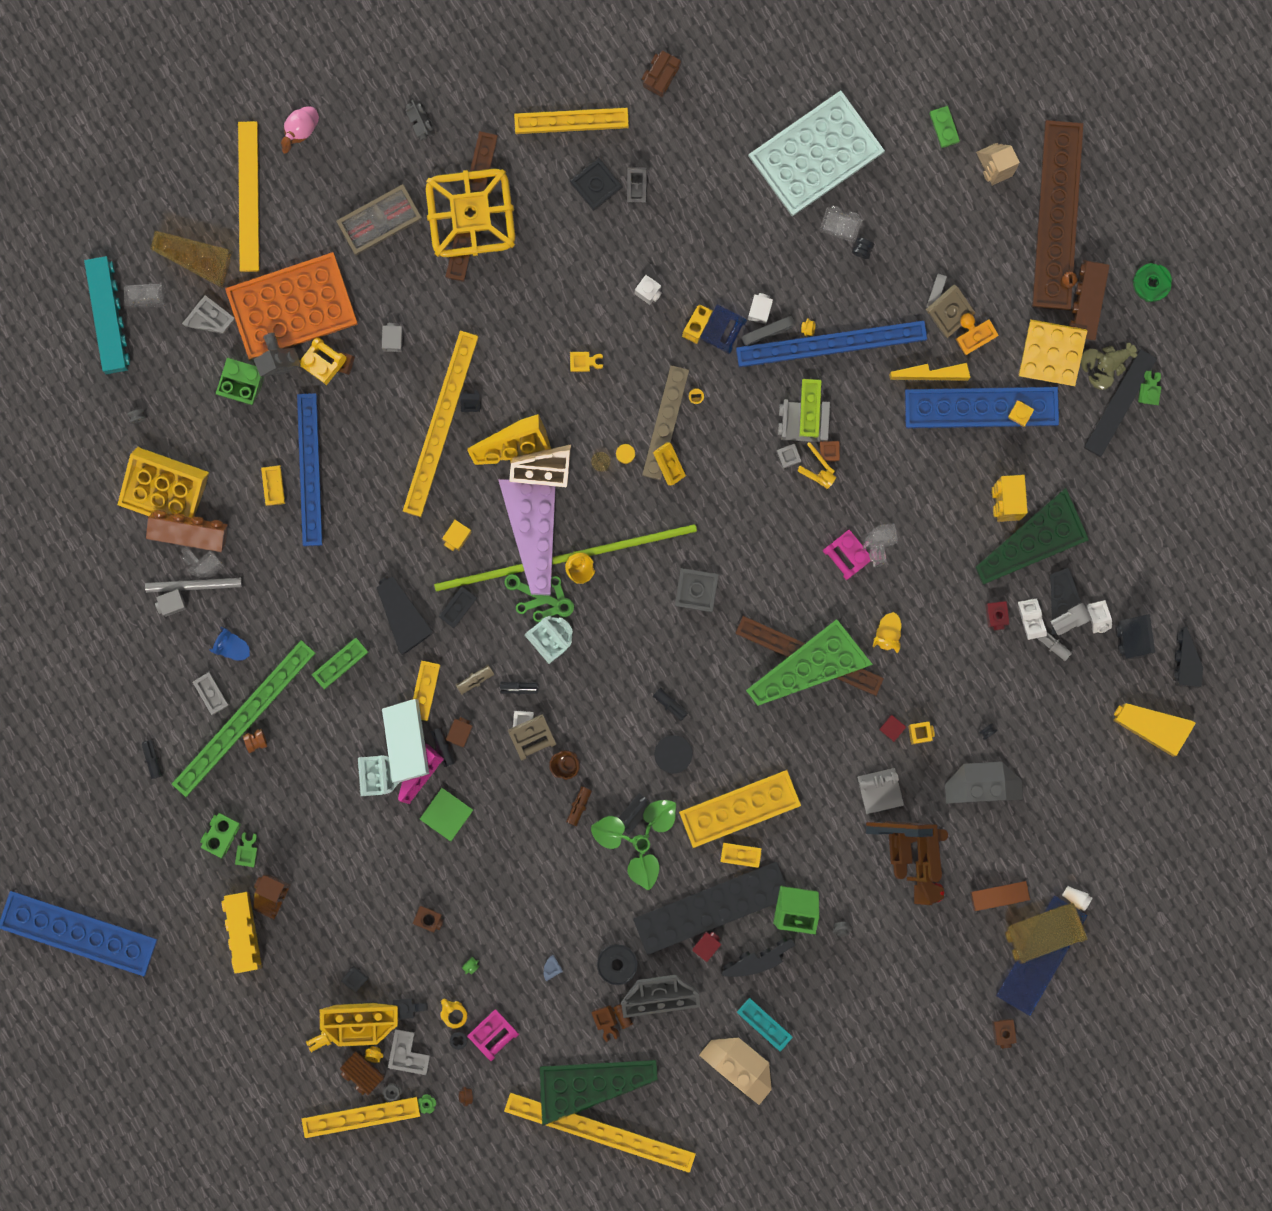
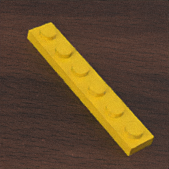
M628 108L514 114L515 134L629 128Z
M413 1097L302 1118L304 1137L309 1138L420 1117L421 1115L418 1098Z

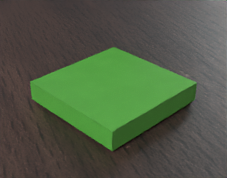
M441 788L420 820L449 841H452L473 812V809Z

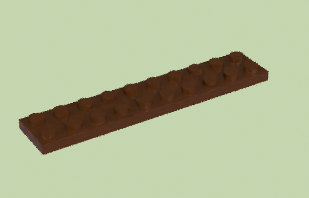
M1045 121L1032 307L1071 310L1072 287H1065L1062 284V277L1066 272L1074 271L1084 123ZM1069 275V284H1071L1072 275Z

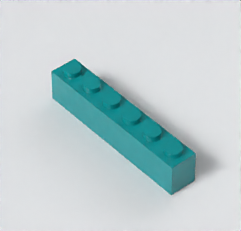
M107 256L84 260L102 371L105 374L128 371L127 365H130V358L128 353L125 354L124 347L127 346L126 336L122 335L121 328H124L122 316L119 317L118 312L121 309V304L115 294V291H118L117 281L113 280L112 273L115 272L114 263Z

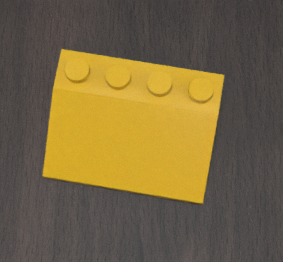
M137 447L130 454L117 505L150 516L152 511L161 510L165 511L166 514H183L185 517L193 518L205 490L209 472Z

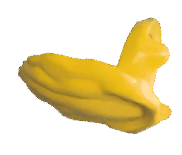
M894 612L886 614L881 619L873 641V647L879 645L881 649H895L896 653H898L901 647L899 642L901 637V621Z

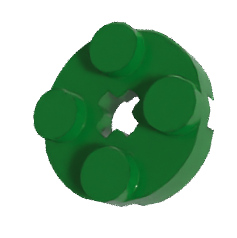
M1146 264L1136 272L1133 279V287L1136 294L1146 302L1162 300L1171 289V274L1162 265ZM1149 278L1157 280L1156 287L1148 285Z

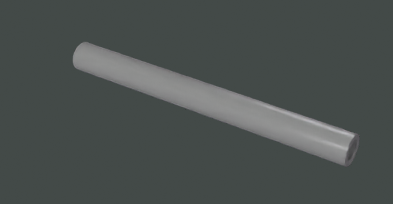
M242 578L145 583V591L147 593L174 591L177 589L183 591L242 587Z

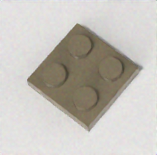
M956 285L950 287L926 309L946 338L961 327L960 318L963 314H975V311Z

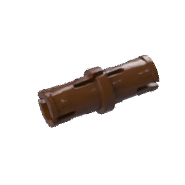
M580 787L575 802H572L571 806L573 807L566 820L567 823L578 826L583 811L587 809L585 806L592 793L591 790Z

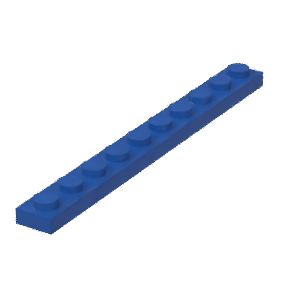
M918 321L737 347L736 353L738 366L746 367L926 341L927 335L925 322Z

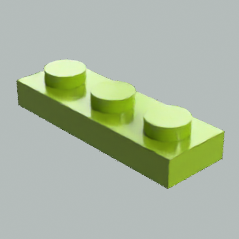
M802 379L799 437H819L821 380Z

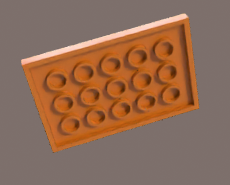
M333 252L225 288L250 361L269 351L263 338L266 334L275 333L279 347L286 349L313 340L316 337H322L358 325Z

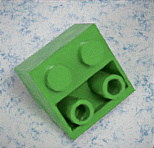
M227 358L216 395L253 405L260 393L265 376L260 377L256 366Z
M780 886L773 924L781 930L816 935L819 920V892Z

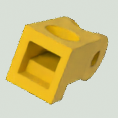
M699 304L686 325L682 337L698 344L713 311Z

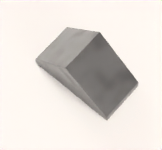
M627 167V202H646V168Z

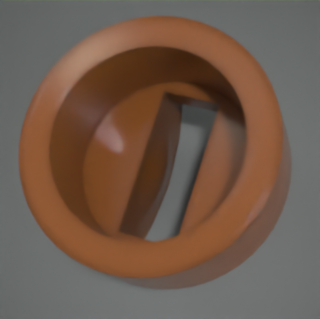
M1066 272L1062 277V284L1067 288L1074 287L1078 280L1076 274ZM1069 275H1072L1071 284H1069Z

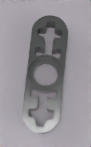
M790 316L744 335L742 340L745 346H750L795 327L796 324L793 317Z

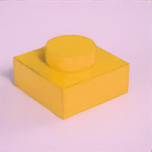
M1017 400L1008 418L1025 427L1034 409Z

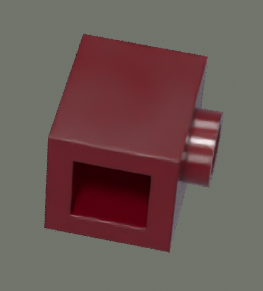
M1007 601L987 603L985 606L988 628L993 627L994 631L1004 630L1005 626L1009 625Z
M705 932L692 948V951L708 962L721 946V943L718 942L721 938L713 932L710 934Z

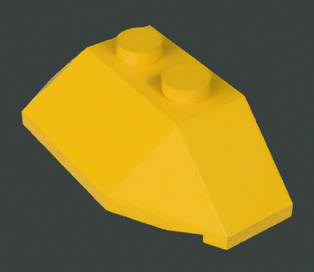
M378 1003L343 1004L320 1009V1030L337 1046L377 1045L398 1026V1006Z

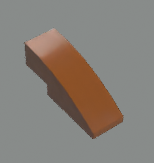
M1026 881L970 892L974 911L1030 900Z

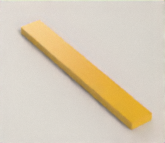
M238 122L240 272H259L258 122Z

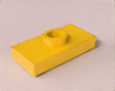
M281 466L261 468L266 506L285 504Z

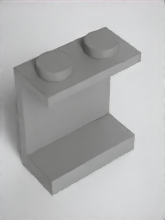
M784 399L783 405L780 404L779 416H782V423L778 424V435H781V440L828 441L830 402H822L820 404L819 437L814 438L799 437L801 403L788 402V400Z

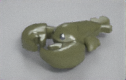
M1131 343L1126 344V349L1115 351L1113 346L1105 347L1102 350L1106 354L1099 352L1097 349H1089L1082 354L1080 364L1085 373L1088 372L1087 363H1090V369L1092 370L1097 358L1099 359L1098 369L1107 374L1093 373L1094 376L1099 378L1098 380L1093 379L1090 375L1088 378L1093 387L1099 390L1108 389L1114 382V371L1116 370L1117 376H1120L1126 370L1123 365L1125 360L1130 356L1133 358L1138 356L1136 347L1131 345Z

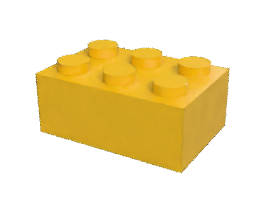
M1025 475L1001 476L994 484V487H992V498H996V504L993 506V515L997 517V522L1019 521L1028 513Z

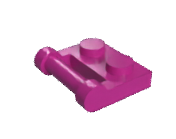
M850 530L846 531L823 550L825 555L828 554L842 571L846 581L873 560ZM837 546L854 566L851 570L834 551Z
M495 1009L467 1037L492 1061L495 1055L511 1039L516 1038L520 1034ZM505 1028L508 1033L488 1050L485 1045Z

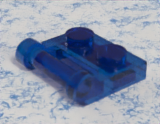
M717 304L700 336V340L731 354L733 350L732 345L742 326H745L747 319ZM732 319L736 323L724 344L720 340Z

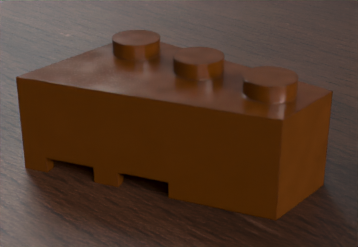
M271 875L258 877L254 885L257 888L254 896V910L275 920L291 885Z

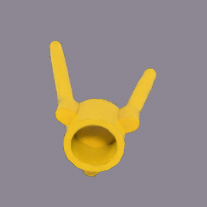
M809 442L808 446L826 468V471L821 470L816 475L799 466L798 472L828 489L836 479V476L833 475L835 470L826 463L815 447Z

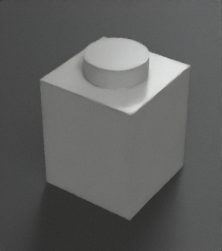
M387 323V326H383L382 350L384 352H402V326H399L398 323Z
M178 589L156 597L158 601L155 603L157 611L165 617L187 609L181 591Z

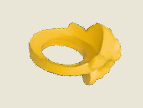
M442 999V1012L440 1016L444 1023L450 1028L463 1026L467 1020V1011L462 1006V1003ZM454 1010H460L463 1014L462 1020L457 1024H453L448 1020L449 1014Z

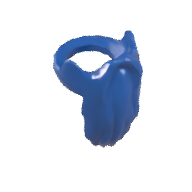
M220 627L222 632L217 637L213 648L209 650L216 655H223L236 661L245 660L249 657L250 648L247 643L237 635L232 634L228 629Z

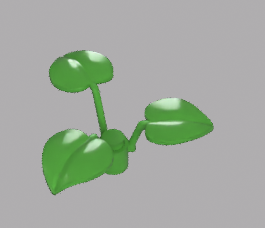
M659 800L650 803L643 813L644 820L649 823L644 836L637 835L633 839L622 835L625 830L624 823L615 816L604 817L591 826L593 837L603 847L609 849L617 848L621 844V838L631 842L633 847L640 852V858H633L629 862L627 872L632 881L646 890H650L653 887L659 873L657 858L652 854H647L643 857V854L650 848L648 840L650 828L652 826L657 832L668 831L675 821L676 803L669 800Z

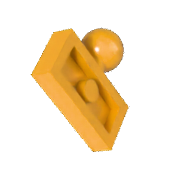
M965 313L960 318V324L962 327L968 328L969 331L956 338V341L964 355H967L999 335L989 319L975 327L974 316L970 313Z

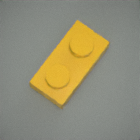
M665 443L653 452L668 485H674L686 476L671 443Z
M723 843L720 862L759 868L761 848Z

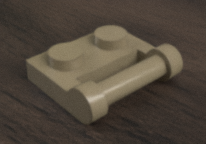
M543 714L508 730L521 761L527 759L526 756L548 746L553 747L556 745ZM543 736L547 737V739L525 749L521 747Z

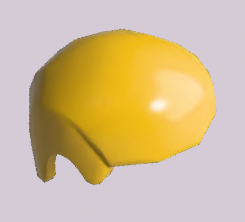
M586 553L573 554L565 564L568 577L576 584H584L590 581L595 574L594 562Z

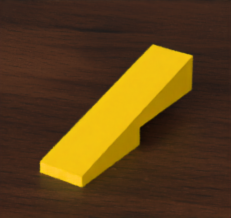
M967 363L932 371L929 370L928 364L893 371L889 374L890 380L968 381L970 379Z

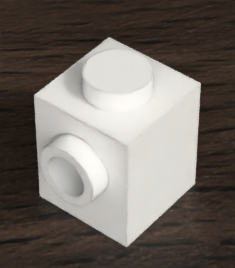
M647 275L644 276L635 289V295L649 305L653 301L656 302L662 294L661 285Z

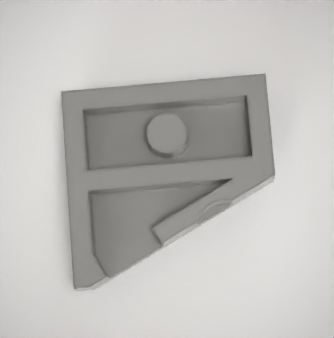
M204 295L182 324L185 327L224 334L235 321V318Z

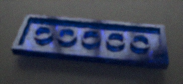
M1053 895L997 992L996 997L1030 1016L1088 915Z

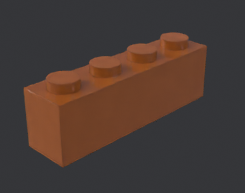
M156 510L152 511L148 517L146 539L222 552L226 544L228 524H223L218 520L206 521L201 517L189 518L183 514L172 515L166 514L165 511Z

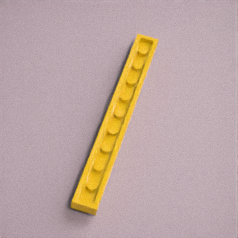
M463 331L459 332L403 508L405 513L422 517L479 338L476 335Z
M510 1092L504 1112L542 1124L541 1102ZM572 1114L546 1125L689 1173L696 1153L578 1114Z

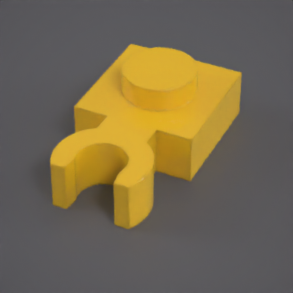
M570 352V371L590 372V366H593L595 369H602L603 365H598L595 361L596 359H602L603 355L596 354L593 357H589V352Z

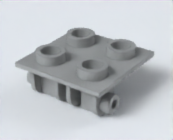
M895 768L857 777L866 814L904 805L898 783L899 778Z

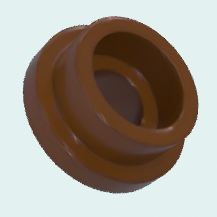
M462 1087V1091H459V1102L463 1103L464 1107L473 1102L471 1088Z

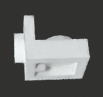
M1105 600L1087 605V610L1092 618L1093 633H1103L1112 628V618Z

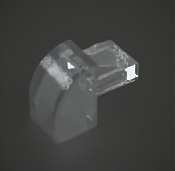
M895 523L880 525L866 535L863 541V550H871L869 557L870 561L873 562V567H881L887 563L884 547L893 546L898 542Z
M187 546L181 550L183 553L181 558L188 566L193 565L187 571L197 578H211L225 567L211 550L200 560Z

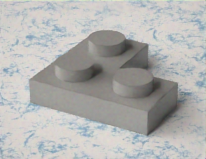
M395 1029L388 1068L427 1075L430 1055L411 1052L415 1033Z

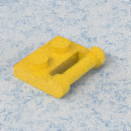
M316 337L312 341V346L299 362L301 364L300 367L327 385L345 363L346 356L342 353L338 354L324 344L321 338ZM319 350L334 359L332 365L317 355Z

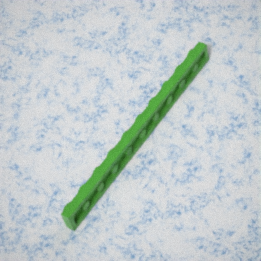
M300 641L177 777L172 785L187 797L316 653L303 641Z

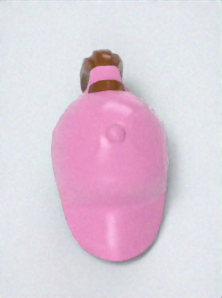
M303 107L295 110L284 123L285 137L281 141L284 154L290 151L292 148L291 144L305 141L314 131L319 119L317 110L314 107Z

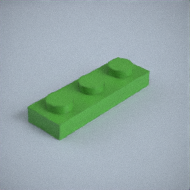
M355 638L315 671L312 676L325 690L369 652Z

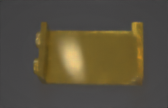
M1068 903L1006 927L1007 931L1004 932L1008 943L1011 942L1014 950L1011 951L1014 960L1019 961V964L1026 963L1028 960L1071 944L1088 940L1074 903Z

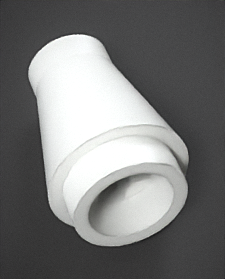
M1067 886L1062 895L1079 911L1080 909L1086 911L1093 899L1088 893Z

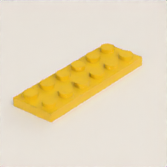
M785 770L680 811L679 814L692 847L695 848L800 807L801 804L788 771Z

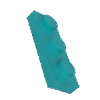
M750 998L737 1011L745 1021L779 1051L793 1038Z

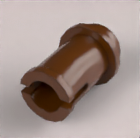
M621 1004L613 1007V1012L616 1014L622 1029L633 1025L630 1017L623 1018Z

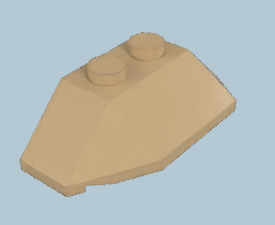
M740 1038L711 1040L699 1054L715 1070L758 1105L771 1091L769 1062Z

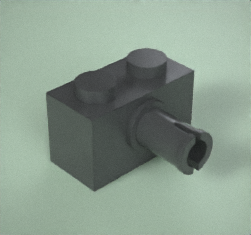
M275 333L263 336L269 351L254 358L260 377L286 374L301 366L295 348H280Z

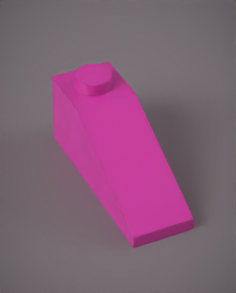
M425 744L429 774L403 781L398 797L400 802L410 804L444 758L430 745Z

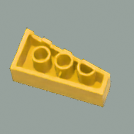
M249 892L224 896L222 908L227 916L225 926L226 930L229 931L230 939H228V943L232 952L234 973L262 969Z

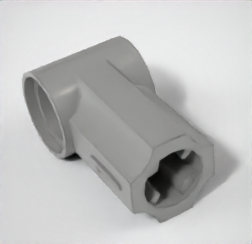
M1081 603L1050 622L1059 636L1074 627H1079L1091 621L1092 618L1084 603Z

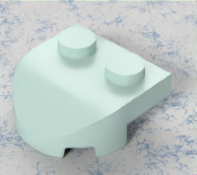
M548 616L530 629L525 636L550 664L571 645L573 631L569 623L563 618Z
M388 756L358 758L361 796L387 794L392 792L397 784H399L392 783Z

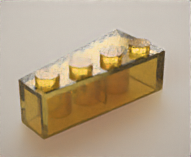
M155 231L151 250L223 288L232 251Z

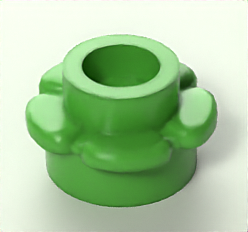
M471 957L462 966L465 974L470 973L472 975L479 968L477 964L479 960Z
M428 1094L419 1098V1111L424 1114L432 1113L436 1106L435 1098Z

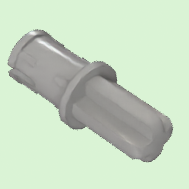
M1048 632L1047 636L1037 638L1050 649V652L1053 651L1063 661H1066L1072 654V651L1061 644L1059 639L1056 640Z

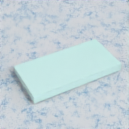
M413 699L383 708L392 783H400L429 774L419 700Z

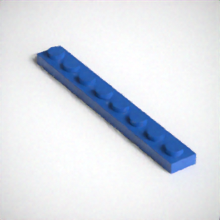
M297 394L303 547L323 546L317 394Z

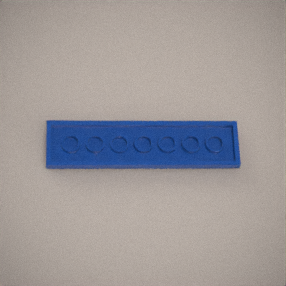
M1058 387L905 390L906 428L1023 427L1008 418L1017 400L1034 409L1025 426H1058Z
M13 891L9 893L0 919V929L144 977L146 976L158 939Z

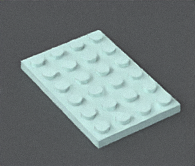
M839 91L758 147L748 156L793 217L882 155L885 150L842 91Z

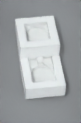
M1037 598L1018 602L1027 639L1047 636Z

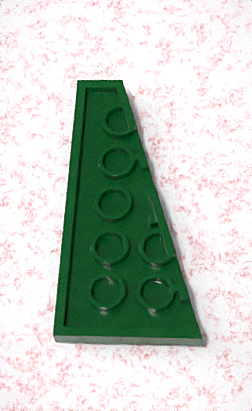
M1065 488L975 567L982 585L1089 540L1067 489Z
M656 1060L540 1067L542 1126L656 1082Z

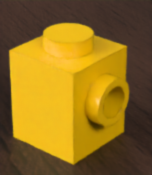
M930 722L908 726L911 745L933 741L932 737H935L933 725L930 726Z

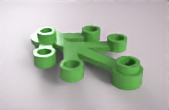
M509 575L506 577L505 586L507 589L512 591L518 589L536 598L526 603H518L516 605L517 613L525 614L527 610L544 604L553 606V608L543 612H534L533 618L538 623L541 620L535 618L537 613L542 614V619L556 614L561 617H568L573 613V602L565 598L559 577L553 576L551 578V587H554L557 599L550 595H531L529 586L521 583L518 576ZM512 579L515 580L516 585L510 586L509 581ZM558 579L559 584L554 586L552 580ZM566 604L568 609L562 611L561 605ZM519 605L525 606V610L523 612H520L518 610Z

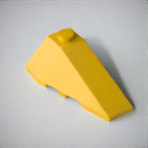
M539 414L517 421L467 448V451L473 463L479 465L498 464L500 460H510L511 463L513 457L548 450L551 447L546 429Z

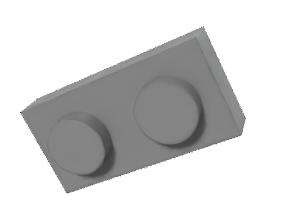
M210 672L193 681L211 715L229 706Z

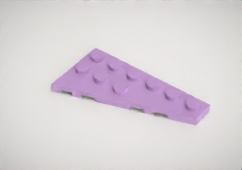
M498 479L531 595H550L555 486L509 482L510 480Z

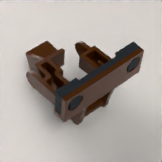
M888 821L866 822V834H889L890 860L894 866V875L897 879H904L907 876V864H913L911 843L917 841L919 860L916 861L917 876L906 877L907 881H917V885H914V904L933 905L944 899L943 886L932 882H939L942 878L939 842L947 840V830L937 829V824Z

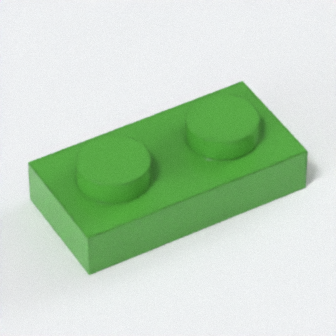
M948 106L930 111L929 114L941 148L959 143L960 140Z

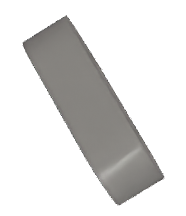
M937 274L926 307H929L941 296L947 276Z

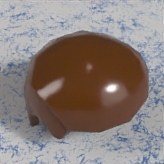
M563 750L552 756L549 762V769L554 777L568 780L578 774L580 759L574 752Z

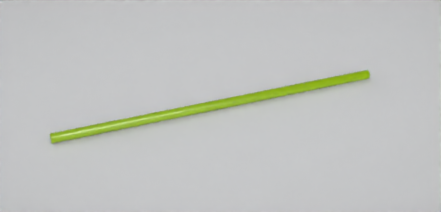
M689 525L552 557V565L567 562L568 558L575 553H586L588 556H593L697 532L696 525ZM523 564L437 583L434 586L436 591H441L523 572L524 567Z

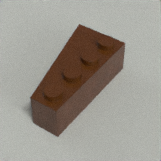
M1083 260L1079 275H1081L1080 282L1076 287L1077 301L1074 302L1072 309L1074 320L1070 321L1069 326L1086 329V339L1096 340L1110 265Z

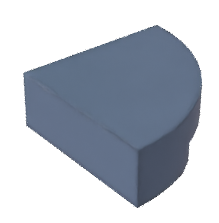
M554 955L548 958L544 966V978L546 981L563 972Z

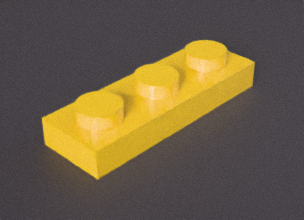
M421 661L413 699L419 700L421 720L428 721L441 665Z

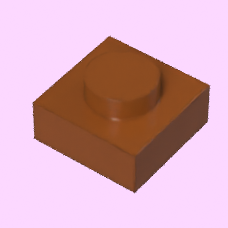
M839 441L820 442V455L825 461L840 460Z

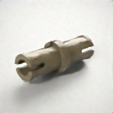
M489 665L476 673L473 674L472 672L469 674L470 676L456 684V687L461 695H463L475 686L479 687L480 683L494 676V673Z

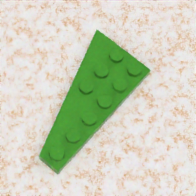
M836 619L748 688L746 692L756 705L759 706L873 664Z

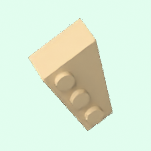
M995 143L976 152L985 170L983 171L984 177L992 185L1012 177L1020 163L1011 145H998V143Z
M571 445L513 457L509 482L567 487Z

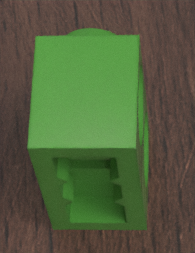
M218 813L217 816H213L209 824L212 827L209 833L205 832L200 843H202V849L220 858H224L241 823ZM222 821H227L229 824V828L225 832H222L219 828ZM214 838L220 841L217 849H213L210 845L211 840Z

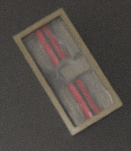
M402 184L336 222L354 255L357 256L422 220V217Z

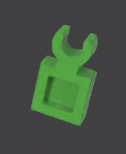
M1146 371L1144 375L1146 384H1141L1138 403L1159 405L1161 386H1157V382L1161 379V373L1155 372L1152 379V371Z
M243 832L242 841L244 846L238 845L235 865L255 867L258 848H253V844L257 841V834H253V839L248 841L246 839L247 833Z

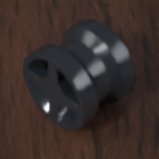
M857 238V245L853 248L852 254L863 259H869L871 255L870 250L873 249L875 244L867 239Z

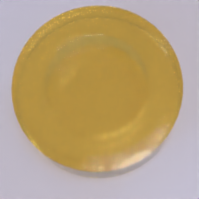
M604 452L594 454L591 459L592 467L599 472L606 471L610 466L609 456Z

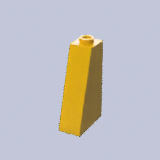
M1127 703L1123 704V706L1119 705L1114 712V716H1116L1114 721L1173 757L1177 756L1196 724L1191 720Z

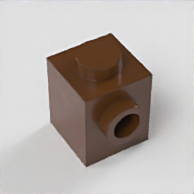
M1013 1019L992 1021L995 1045H1000V1048H1011L1012 1044L1017 1043Z

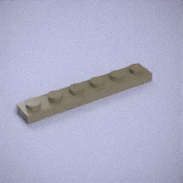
M670 366L642 476L661 481L663 473L653 452L665 443H671L689 373L687 369Z

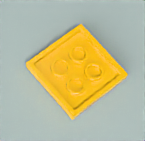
M1030 319L1019 376L1075 386L1087 330Z

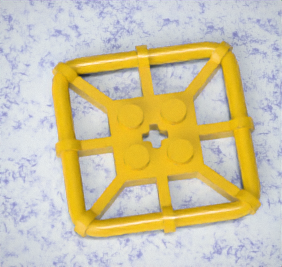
M503 169L472 172L464 170L463 173L438 175L428 178L426 181L429 214L427 215V221L430 223L432 247L436 256L453 257L470 254L478 256L479 253L504 251L514 247L515 229L512 212L514 211V205L511 204L509 180L506 171ZM495 176L484 191L470 193L469 179ZM464 180L466 193L452 195L438 183ZM501 180L504 205L489 207L488 195ZM433 188L450 200L451 212L436 213ZM468 208L476 211L473 217L465 215V212H468ZM505 212L508 238L491 225L490 213ZM452 218L453 230L440 245L437 220ZM489 230L504 243L477 246L475 232ZM470 232L472 247L445 250L457 234Z

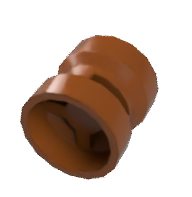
M262 729L256 730L254 734L248 733L243 735L249 753L254 752L257 748L263 749L268 747Z

